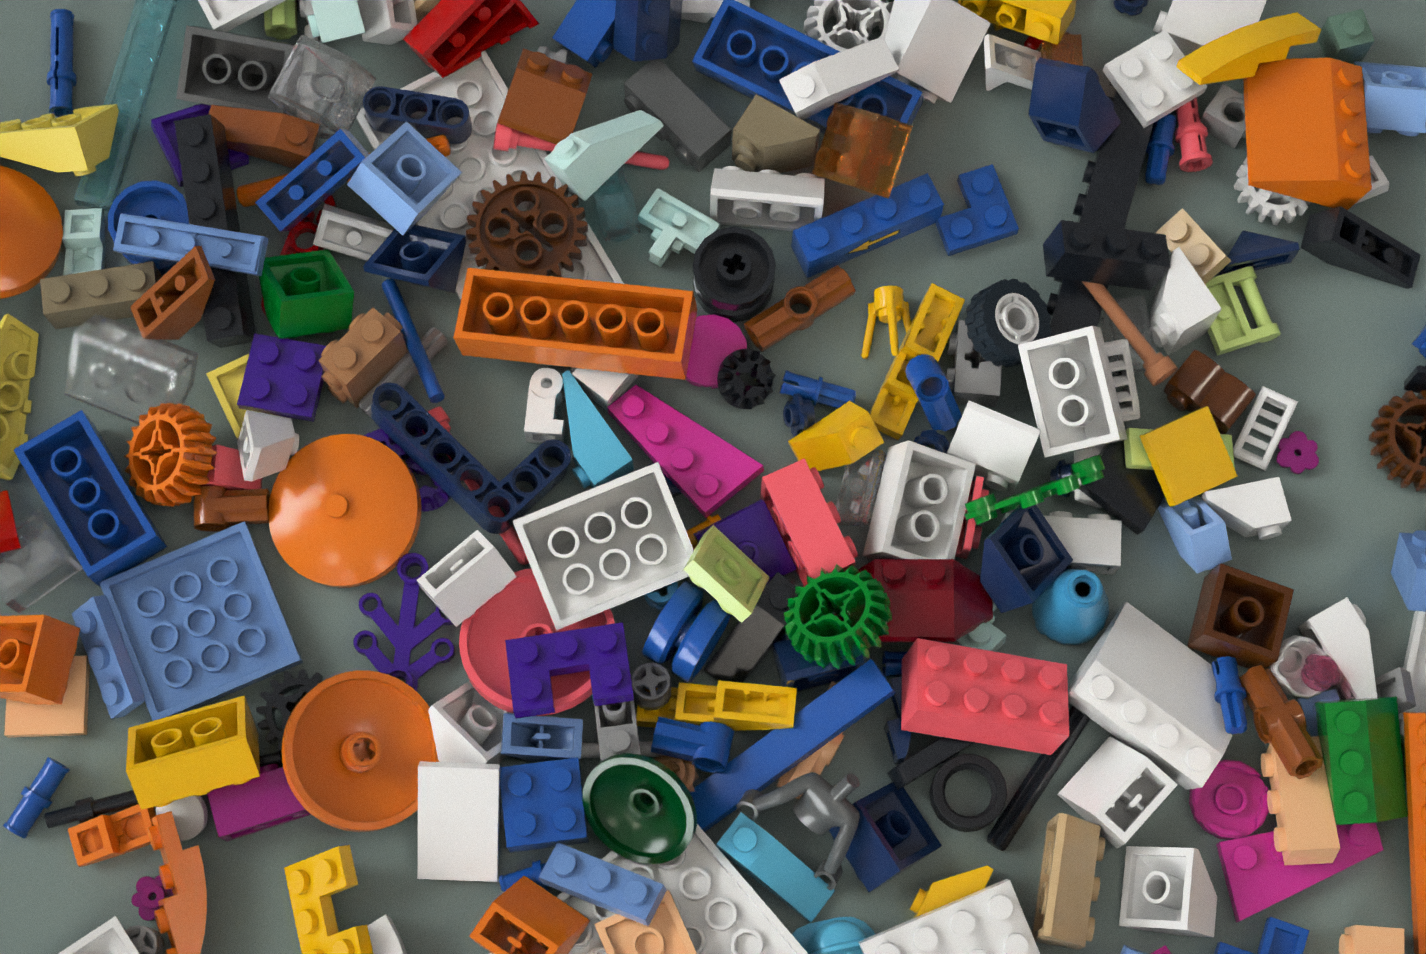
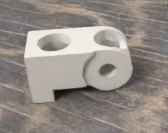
M541 368L531 377L524 425L526 442L543 443L547 440L555 439L564 443V420H556L558 405L563 401L565 395L564 385L560 373L555 369Z

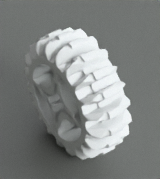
M815 0L814 6H810L807 10L808 18L804 21L805 35L840 52L869 42V34L872 33V28L879 26L881 31L880 37L883 36L885 40L894 2L885 3V0ZM834 15L836 17V25L833 26L831 32L826 34L823 26Z

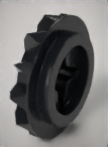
M740 349L729 354L723 360L717 377L718 388L724 400L731 406L739 409H752L758 405L765 404L764 400L768 394L773 392L772 381L776 377L770 367L771 361L760 354V351L751 349ZM752 370L751 377L755 379L757 385H747L744 389L745 382L736 373H749Z

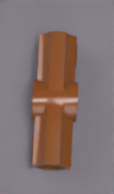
M836 265L808 284L790 289L784 299L745 322L744 328L755 347L764 352L795 331L809 328L816 318L854 295L856 289L846 271ZM796 303H802L809 308V311L804 314H798L791 310L790 307Z
M1262 665L1249 668L1244 675L1239 677L1241 687L1246 690L1245 700L1253 711L1254 725L1259 738L1265 744H1272L1290 776H1296L1298 779L1311 776L1313 772L1322 767L1323 757L1306 730V719L1300 704L1295 699H1287L1270 669H1265Z

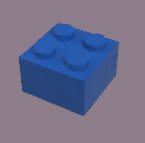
M578 757L500 767V788L506 847L510 853L552 848L556 846L557 842L566 846L589 843L587 819L582 801L581 765Z

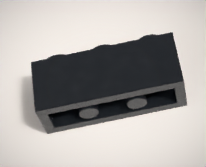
M1061 220L1043 243L1047 277L1151 290L1170 268L1166 235Z

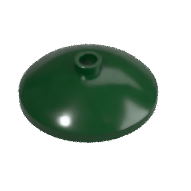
M617 754L601 761L591 771L585 781L582 801L588 823L598 838L618 855L638 863L661 864L678 857L691 843L697 827V813L693 798L682 780L662 763L639 754Z

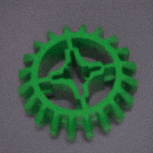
M836 564L833 572L828 573L821 567L819 577L814 579L807 575L808 584L805 587L795 586V593L798 597L787 599L790 610L784 612V620L787 623L785 631L792 641L791 644L795 651L802 654L806 661H809V663L816 661L818 666H821L823 669L831 662L833 667L839 670L843 661L847 660L849 664L855 666L856 657L862 654V656L869 658L870 652L868 649L871 646L881 648L879 636L889 634L887 623L892 621V613L889 609L891 607L890 599L887 593H884V588L880 581H877L876 578L873 579L872 575L866 570L859 572L857 568L851 565L844 571L842 567Z

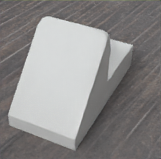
M991 34L985 35L984 67L986 90L990 91L1005 82L1032 90L1035 65L1041 57V52Z

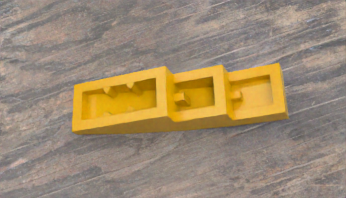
M1298 12L1268 18L1236 29L1205 44L1178 60L1176 67L1199 85L1254 77L1259 63L1285 60L1290 46L1317 42L1321 28Z
M933 283L929 286L901 343L899 354L895 356L869 414L878 431L896 440L902 437L915 405L919 401L906 377V366L911 359L922 354L931 355L939 362L965 299Z
M718 680L717 686L679 682L678 688L671 687V697L663 708L645 710L637 705L636 722L637 726L655 728L658 717H664L699 726L703 722H718L729 726L733 731L793 728L797 688Z

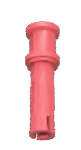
M1196 97L1175 110L1178 120L1175 141L1180 143L1182 155L1179 166L1185 172L1201 171L1213 164L1212 156L1207 153L1205 138L1208 136V130L1201 123Z

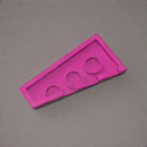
M638 385L633 386L607 407L608 414L654 463H659L662 472L705 518L764 472V466Z
M1376 822L1336 825L1340 850L1333 863L1284 866L1282 852H1277L1275 849L1274 831L1217 843L1216 846L1236 922L1250 917L1383 851Z

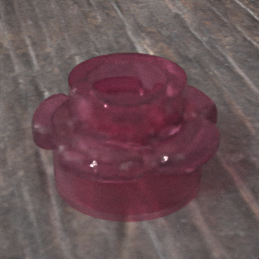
M1312 654L1305 659L1306 664L1301 670V677L1310 689L1321 692L1329 689L1331 685L1336 686L1339 683L1340 673L1337 671L1336 663L1330 657Z

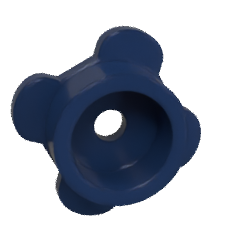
M799 393L793 395L792 401L786 402L783 410L785 424L787 427H791V433L794 437L800 434L802 429H807L815 423V411L812 402L809 399H802Z

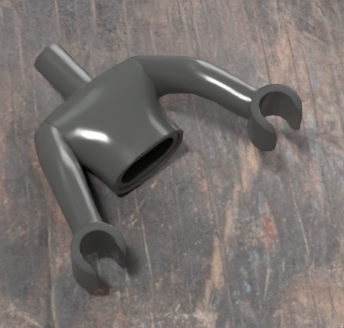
M811 772L765 795L754 789L745 791L736 807L739 809L742 805L750 806L754 810L750 816L752 821L756 820L761 811L782 805L802 794L800 799L793 805V810L806 827L818 835L825 834L834 826L840 827L828 858L821 862L814 874L815 878L819 875L828 876L831 880L827 889L833 890L843 873L841 863L853 840L860 818V812L846 799L859 786L858 778L854 774L849 773L833 787L820 775Z

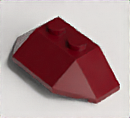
M874 559L858 569L859 572L866 570L872 575L873 579L876 578L877 581H880L884 588V593H887L890 599L891 607L889 609L892 613V621L887 623L889 634L879 636L881 642H915L917 638L937 642H955L976 629L983 622L987 623L993 619V602L980 582V575L954 559Z

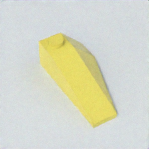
M117 104L83 107L74 109V114L55 118L54 113L44 114L21 123L20 119L0 122V157L57 173L73 171L75 176L93 173L97 170L96 165L105 161L110 156L119 113Z
M10 314L4 315L0 321V479L8 481L13 479L20 464L14 449L28 441V434H25L26 415L31 413L32 401L28 400L30 378L35 376L39 333Z

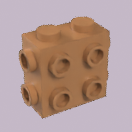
M373 307L366 314H359L349 325V331L339 341L337 339L331 341L322 351V357L318 360L324 371L321 377L329 385L327 388L329 392L342 404L348 400L353 406L358 408L359 401L408 352L403 334L401 333L403 327L390 313L386 312L382 315Z

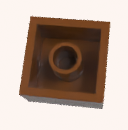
M1219 564L1204 577L1187 647L1217 658L1225 656L1234 657L1239 666L1248 669L1259 665L1266 669L1278 661L1294 589L1225 564Z

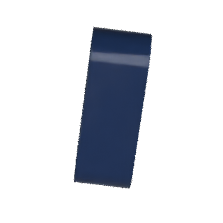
M384 86L371 88L365 93L363 98V107L370 126L376 131L393 134L407 121L425 139L445 135L449 143L460 144L471 136L472 122L469 109L460 99ZM380 106L390 107L383 113L374 112ZM422 111L426 113L420 119L410 118L415 112ZM453 117H459L462 119V121L456 125L446 124V122Z

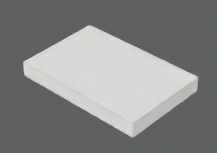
M420 761L418 765L417 879L498 882L500 764Z

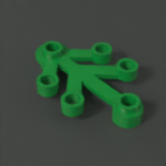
M1095 455L1071 464L1074 473L1072 475L1041 484L1020 494L1018 493L997 501L993 493L965 503L967 513L964 514L965 519L974 518L977 525L997 518L996 509L1000 508L1001 514L1016 509L1020 504L1022 509L1044 502V498L1058 494L1059 496L1081 488L1078 482L1079 478L1082 485L1104 478L1102 470L1105 469L1101 455Z

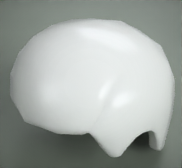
M1297 635L1282 640L1278 661L1269 666L1283 692L1307 699L1321 694L1331 678L1324 666V662L1328 658L1327 654L1311 638Z

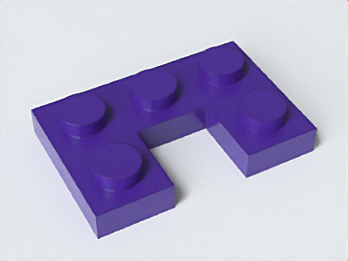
M623 622L505 640L515 719L555 713L551 676L590 671L595 706L634 701Z

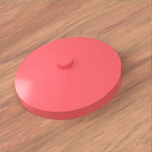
M531 568L514 572L517 576L508 583L501 592L495 594L477 609L471 617L462 622L459 636L460 656L471 684L485 700L510 713L514 712L505 640L615 624L612 611L608 609L556 630ZM590 671L551 676L555 713L537 716L553 715L566 711L592 695Z

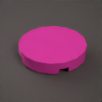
M715 314L696 317L686 380L690 384L697 387L718 388V371L723 360L736 350L747 349L746 338L736 324L728 318Z
M1219 761L1202 788L1190 789L1189 805L1196 822L1204 831L1220 839L1232 840L1252 834L1263 825L1269 813L1267 805L1268 788L1260 778V774L1254 768L1241 761Z

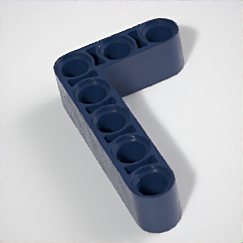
M390 382L383 383L374 391L371 406V416L374 422L489 533L500 534L514 525L512 521L525 515L564 478L571 460L570 449L562 441L552 439L538 446L499 482L403 387ZM383 401H393L398 405V408L391 411L385 410L380 406V403ZM411 427H419L426 434L422 437H413L406 430ZM438 453H445L453 461L442 464L436 461L433 456ZM554 457L561 465L554 468L549 467L544 463L543 458ZM467 479L474 480L479 484L480 488L473 491L467 490L462 486L461 482ZM526 481L533 486L534 490L522 492L517 488L516 483ZM500 506L505 509L507 515L500 518L495 517L488 511V508Z

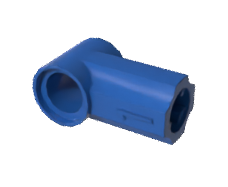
M928 354L914 357L906 366V377L921 404L932 430L946 432L956 427L957 422L962 418V414L949 387V381L933 356Z
M658 717L651 752L691 761L695 768L705 772L722 773L727 767L734 731L729 726L718 722H703L699 726Z

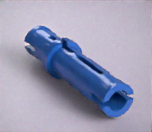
M55 9L50 12V71L46 75V82L50 86L49 113H54L56 117L73 114V87L77 83V76L73 72L74 14L67 9Z

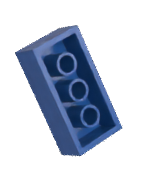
M82 410L14 449L15 454L86 575L99 587H101L99 582L133 568L167 547L94 423Z

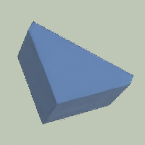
M504 713L501 754L530 762H545L577 757L580 760L583 719L530 716L515 719L514 714Z

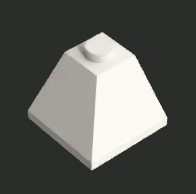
M470 681L429 708L430 722L440 762L499 764L506 757V755L501 754L503 714L514 713L502 710L485 700Z
M1126 846L1119 926L1181 936L1214 937L1217 895L1199 849Z

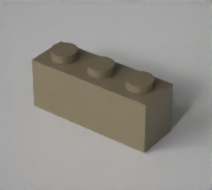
M151 261L40 279L43 315L55 329L134 317L130 306L162 277V274L154 262Z

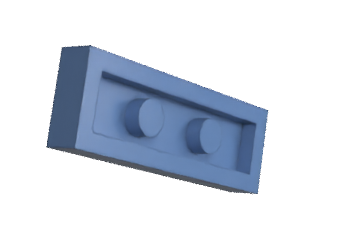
M106 595L93 596L71 614L75 627L80 628L79 635L110 718H120L126 716L146 700Z
M558 842L539 876V879L545 885L646 926L650 925L666 893L664 884Z

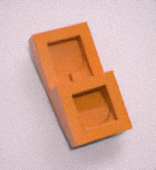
M139 804L115 814L100 815L68 828L78 867L104 861L150 845L147 828L153 826L151 819L156 816L154 807L141 810Z

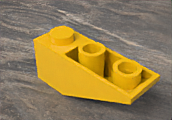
M958 0V4L990 23L1058 45L1074 18L1077 0Z

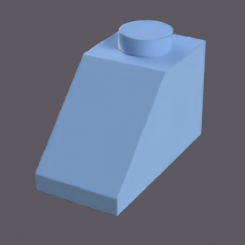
M1198 495L1169 507L1164 497L1158 507V511L1179 555L1197 574L1214 569L1217 565L1232 560L1225 521Z

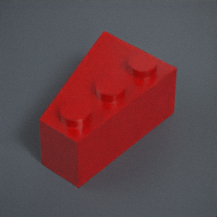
M441 0L403 40L427 66L444 78L480 58L482 51L497 43L500 45L505 44L511 40L510 36L525 27L531 29L538 25L539 22L520 0Z

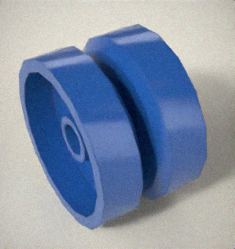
M157 180L141 181L125 188L114 199L108 212V230L114 243L120 213L189 224L187 204L183 194L172 185ZM122 253L131 265L153 261L162 275H165L177 263Z
M685 581L675 591L657 617L644 644L642 655L654 663L662 664L668 661L677 650L672 662V673L690 683L698 675L712 654L732 615L726 613L716 599L707 603L698 615L703 603V590Z

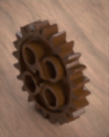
M522 171L520 181L515 182L513 177L507 174V185L502 186L494 180L492 182L495 192L490 193L483 189L480 191L484 203L473 201V211L477 215H467L468 225L473 228L466 230L467 240L472 241L468 244L470 253L477 254L475 257L477 267L486 265L485 269L544 276L552 275L554 277H562L560 271L562 268L570 272L574 271L571 258L582 260V251L578 247L587 246V237L583 233L588 232V224L586 221H582L586 217L584 207L576 208L579 204L577 194L568 197L569 188L567 184L556 189V178L554 176L546 183H543L541 172H537L532 181L528 180L526 172ZM527 201L535 204L532 209L527 211L517 209L518 205L522 202ZM507 210L513 215V219L503 214L502 211ZM552 224H558L563 227L560 232L555 234L545 232L546 227ZM520 226L526 230L522 234L520 231ZM498 228L510 230L504 237L499 238L492 235L493 231ZM532 228H534L535 237L529 232ZM541 242L549 248H553V250L547 251L542 247ZM528 250L538 253L533 260L526 261L519 258L523 252Z

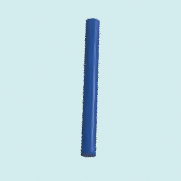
M387 279L381 284V287L395 319L403 327L401 333L430 402H441L445 395L394 279Z

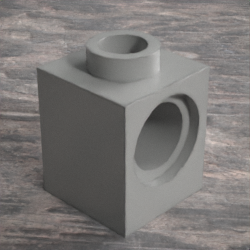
M1222 84L1205 110L1201 123L1207 127L1208 134L1234 149L1242 137L1246 139L1244 95ZM1225 115H1233L1239 122H1232Z

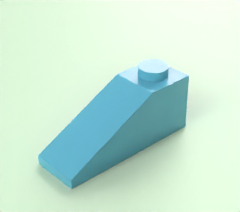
M567 370L562 373L572 451L576 466L572 469V472L584 489L588 486L595 488L632 472L634 467L631 456L571 372Z
M742 812L716 844L725 857L810 923L835 892L834 889L828 890V884L819 876L815 878V873Z

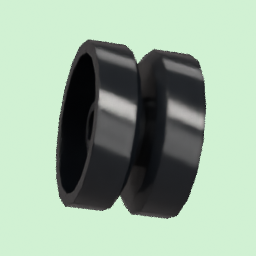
M738 227L720 229L704 238L695 252L693 288L696 300L705 312L710 315L715 314L728 318L732 322L749 320L764 310L772 297L776 268L773 251L764 238L749 229Z

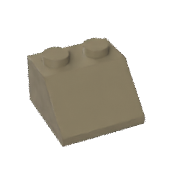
M756 94L733 128L732 160L737 167L749 172H760L761 170L769 169L784 173L813 166L817 160L820 129Z

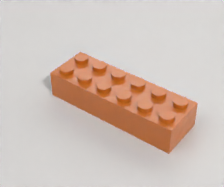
M467 268L453 338L463 356L686 380L697 316V305L693 291Z

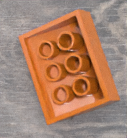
M1291 58L1259 63L1254 77L1243 78L1249 186L1330 208L1341 206L1346 210H1349L1372 189L1361 66L1334 58Z

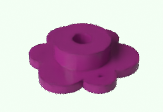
M1294 431L1288 438H1282L1279 441L1278 448L1280 452L1276 456V461L1281 467H1290L1294 474H1301L1304 469L1312 470L1318 465L1319 458L1315 453L1318 445L1315 441L1308 440L1303 432Z
M160 875L155 877V879L144 876L137 881L136 890L138 893L132 896L131 902L135 907H139V916L143 920L151 921L155 919L154 911L160 909L158 901L173 896L171 888L164 889ZM155 893L156 898L154 900H151L152 894Z

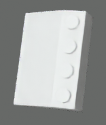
M658 462L512 521L556 630L689 577V574L683 569L694 549Z
M1128 602L1123 603L1068 684V702L1086 714L1125 745L1148 757L1165 774L1186 790L1202 788L1223 757L1233 736L1226 732L1221 704L1217 703L1214 698L1217 690L1211 664ZM1244 699V700H1243V704H1244V709H1245L1246 706H1247V702H1246V700Z

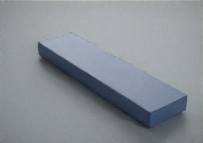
M120 213L113 250L118 253L179 262L195 246H202L210 268L262 276L269 239L265 236Z

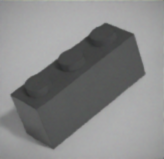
M660 59L650 60L624 82V102L631 112L642 110L661 120L664 126L655 136L661 141L666 139L674 147L675 155L684 165L688 166L691 164L700 172L731 145V129Z

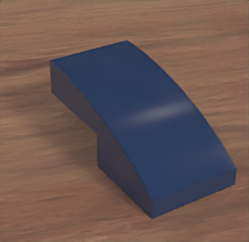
M902 676L893 678L889 682L896 694L891 696L897 718L887 721L884 726L895 765L902 763L906 758L911 738V732L901 730Z

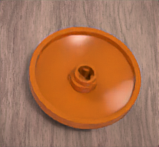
M0 165V299L28 291L40 283V279H44L51 272L61 251L63 226L55 202L42 186L27 175Z
M337 434L320 438L304 446L288 460L286 469L280 471L269 499V528L278 552L286 563L300 575L330 587H358L385 576L397 566L399 560L404 555L408 554L420 527L422 505L417 481L406 462L396 452L370 437L356 434Z
M356 670L344 672L316 685L293 709L282 738L283 769L290 789L297 800L310 814L332 827L352 832L381 830L411 816L418 810L419 762H440L437 756L428 712L430 707L427 702L405 682L377 671Z

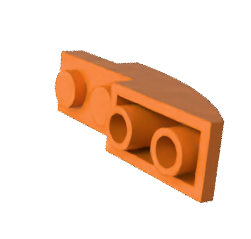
M172 811L153 817L151 819L153 826L147 828L153 850L160 849L164 865L159 866L164 889L171 888L173 896L158 901L160 909L154 911L155 920L160 934L167 932L171 948L165 950L166 954H200L205 935L207 915V889L203 861L199 845L182 849Z

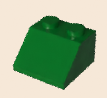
M329 249L265 257L262 276H259L266 317L279 339L349 329V325L352 322L354 290Z

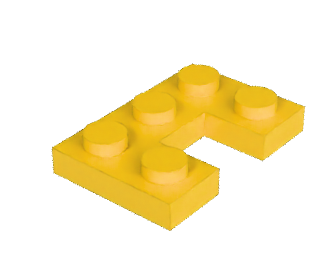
M350 845L337 846L284 867L302 954H373L367 925L355 926L339 932L331 895L358 885Z

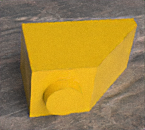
M848 401L789 440L788 443L798 461L805 458L810 469L815 467L817 471L852 464L883 444L884 441L869 412Z
M986 865L933 882L927 891L920 888L909 909L915 912L913 918L984 889L994 869Z

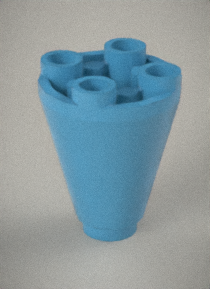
M1065 569L1032 603V616L1035 620L1036 629L1049 639L1063 645H1079L1091 641L1104 628L1109 615L1108 597L1100 579L1094 573L1081 569Z

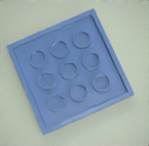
M245 521L99 582L103 594L106 595L144 694L145 703L152 721L197 709L303 663Z

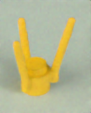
M892 285L882 286L874 290V302L868 303V320L861 353L863 359H867L869 356L876 317H879L880 322L888 323L891 354L893 356L899 354L897 322L902 317L906 333L912 323L909 303L904 301L903 289Z

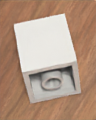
M894 0L885 42L899 71L890 76L922 91L923 99L935 104L937 99L951 103L991 23L953 0Z

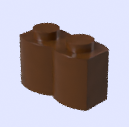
M1196 349L1168 381L1163 390L1168 395L1167 400L1180 411L1188 410L1193 412L1208 406L1220 434H1226L1256 396L1254 391L1245 383L1225 372L1215 361Z

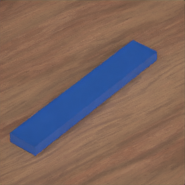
M872 659L868 660L797 712L794 716L793 728L774 729L727 763L724 772L714 773L694 787L695 792L690 794L695 804L697 824L704 832L709 830L737 809L736 805L745 791L754 789L761 792L896 694L875 661Z

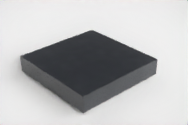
M1124 440L1106 444L1100 452L1105 469L1102 470L1104 478L1085 485L1080 483L1081 488L1079 490L1138 535L1145 530L1165 495L1154 470L1126 468Z

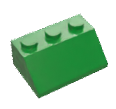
M1397 697L1315 702L1318 736L1320 738L1336 825L1375 823L1408 817Z

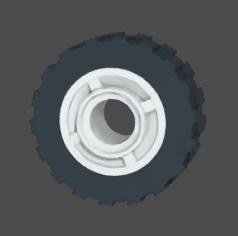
M1003 279L979 291L978 294L971 298V303L966 309L967 318H965V325H967V335L973 343V348L982 355L984 360L990 361L998 367L1003 365L1006 368L1021 364L1018 345L1047 338L1051 335L1052 331L1050 327L1051 316L1048 314L1045 301L1040 298V294L1036 289L1033 290L1029 287V284L1019 282L1018 279Z

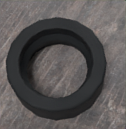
M975 754L957 755L944 762L934 775L929 790L931 807L938 819L949 828L962 832L979 831L992 824L1004 809L1007 798L1005 778L999 768L986 757ZM972 770L979 772L990 785L992 795L990 803L983 812L976 816L960 815L952 810L946 801V783L958 771Z

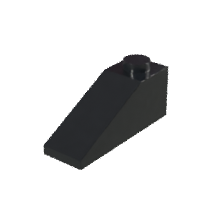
M1341 206L1309 215L1301 244L1302 249L1327 264L1406 289L1413 286L1420 259L1419 253Z
M777 572L764 588L752 614L742 623L740 621L737 623L704 668V671L716 681L744 683L773 648V643H777L779 637L786 632L785 626L787 623L784 620V612L790 610L787 599L798 597L795 593V585Z

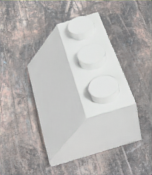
M726 166L723 169L714 168L710 192V218L720 223V225L793 231L822 218L825 179L817 178V176L810 173H799L796 176L781 175L778 171L769 169L761 170L760 172H749L736 166Z
M1089 326L1018 345L1037 428L1041 430L1039 436L1045 458L1128 439L1100 327Z
M909 440L888 447L863 557L872 560L955 559L966 510L965 503L968 502L976 464Z

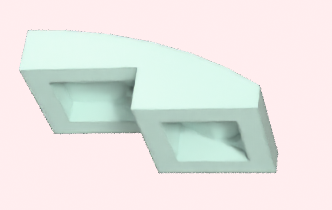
M103 209L65 210L62 240L66 252L63 275L105 269V222Z

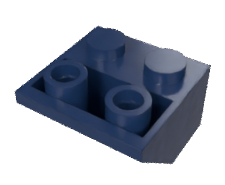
M1041 57L1036 62L1028 115L1043 141L1094 153L1119 126L1121 121L1114 110V103L1106 96L1099 83V76L1092 68Z

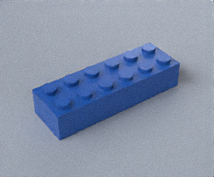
M723 0L692 62L697 72L752 99L757 94L796 116L779 80L812 62L834 55L840 51L735 0ZM888 76L808 117L804 121L820 129L821 133L890 167L923 103V92Z

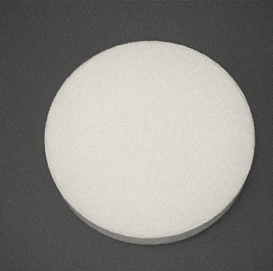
M193 795L175 800L163 807H156V815L172 811L180 841L194 838L204 830L207 824L208 811L201 796Z

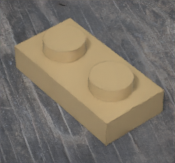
M1183 208L1155 232L1156 234L1166 235L1167 246L1171 252L1180 247L1204 284L1208 283L1231 262L1227 255Z

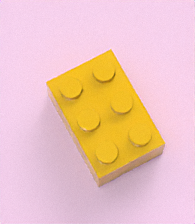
M245 695L128 728L126 773L141 810L154 806L163 807L175 800L193 795L202 796L217 788L231 784H244L253 778L260 777L259 733Z

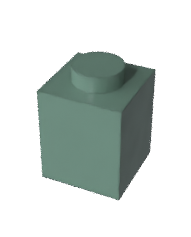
M1363 9L1328 17L1318 38L1324 58H1334L1347 63L1363 60L1375 41Z

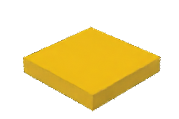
M1208 406L1140 435L1142 444L1169 507L1178 505L1238 477Z

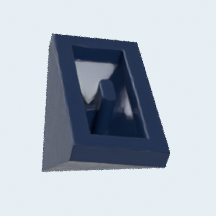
M1243 230L1227 256L1231 262L1219 272V275L1252 266L1255 271L1291 263L1300 250L1298 242Z

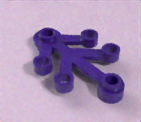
M408 553L397 564L398 575L404 582L398 626L385 611L383 602L377 594L366 593L359 600V609L362 614L372 618L395 647L393 664L378 648V640L370 631L364 630L357 633L354 637L353 645L359 654L367 656L378 672L398 679H404L406 684L415 691H418V679L438 663L450 662L455 656V647L449 639L438 638L432 643L431 650L410 665L411 651L443 625H453V623L449 619L441 617V610L436 607L435 612L415 627L420 591L417 579L429 570V565L422 555ZM419 566L421 568L420 575L414 578L409 577V568ZM374 599L378 601V606L374 611L369 612L364 609V605L368 600ZM364 637L372 638V646L368 649H361L359 647V642ZM442 644L450 647L449 653L444 657L436 655L437 647Z

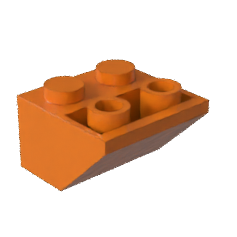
M523 876L492 902L469 937L491 954H568L589 924L590 919L526 876Z

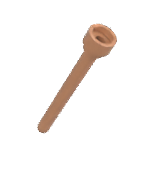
M1081 281L1144 361L1142 365L1146 370L1144 375L1152 386L1160 384L1178 369L1169 356L1164 357L1161 352H1155L1103 284Z

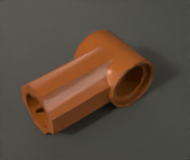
M201 486V495L194 496V529L206 532L222 531L227 529L228 525H236L244 521L246 524L269 523L268 505L270 491L268 488L228 490L221 486Z

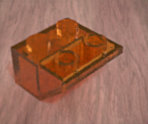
M835 102L832 113L827 120V128L820 149L815 157L812 174L889 199L913 126L877 113Z

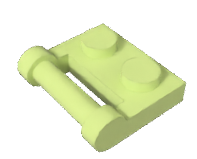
M1252 266L1213 277L1205 284L1222 308L1207 331L1217 356L1255 343L1268 342L1281 335L1277 323H1272L1255 283L1257 275ZM1233 286L1241 287L1258 328L1251 330Z

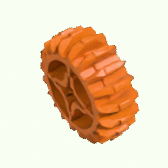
M161 403L160 406L150 407L148 414L139 416L140 425L131 427L134 435L131 440L126 441L130 448L129 453L123 457L129 460V465L124 472L131 475L129 485L135 487L136 495L141 496L153 505L174 507L184 503H191L193 496L201 495V485L210 483L207 474L209 470L215 469L211 465V460L217 454L212 449V444L215 442L216 437L210 434L212 424L205 421L204 414L190 408L188 405Z

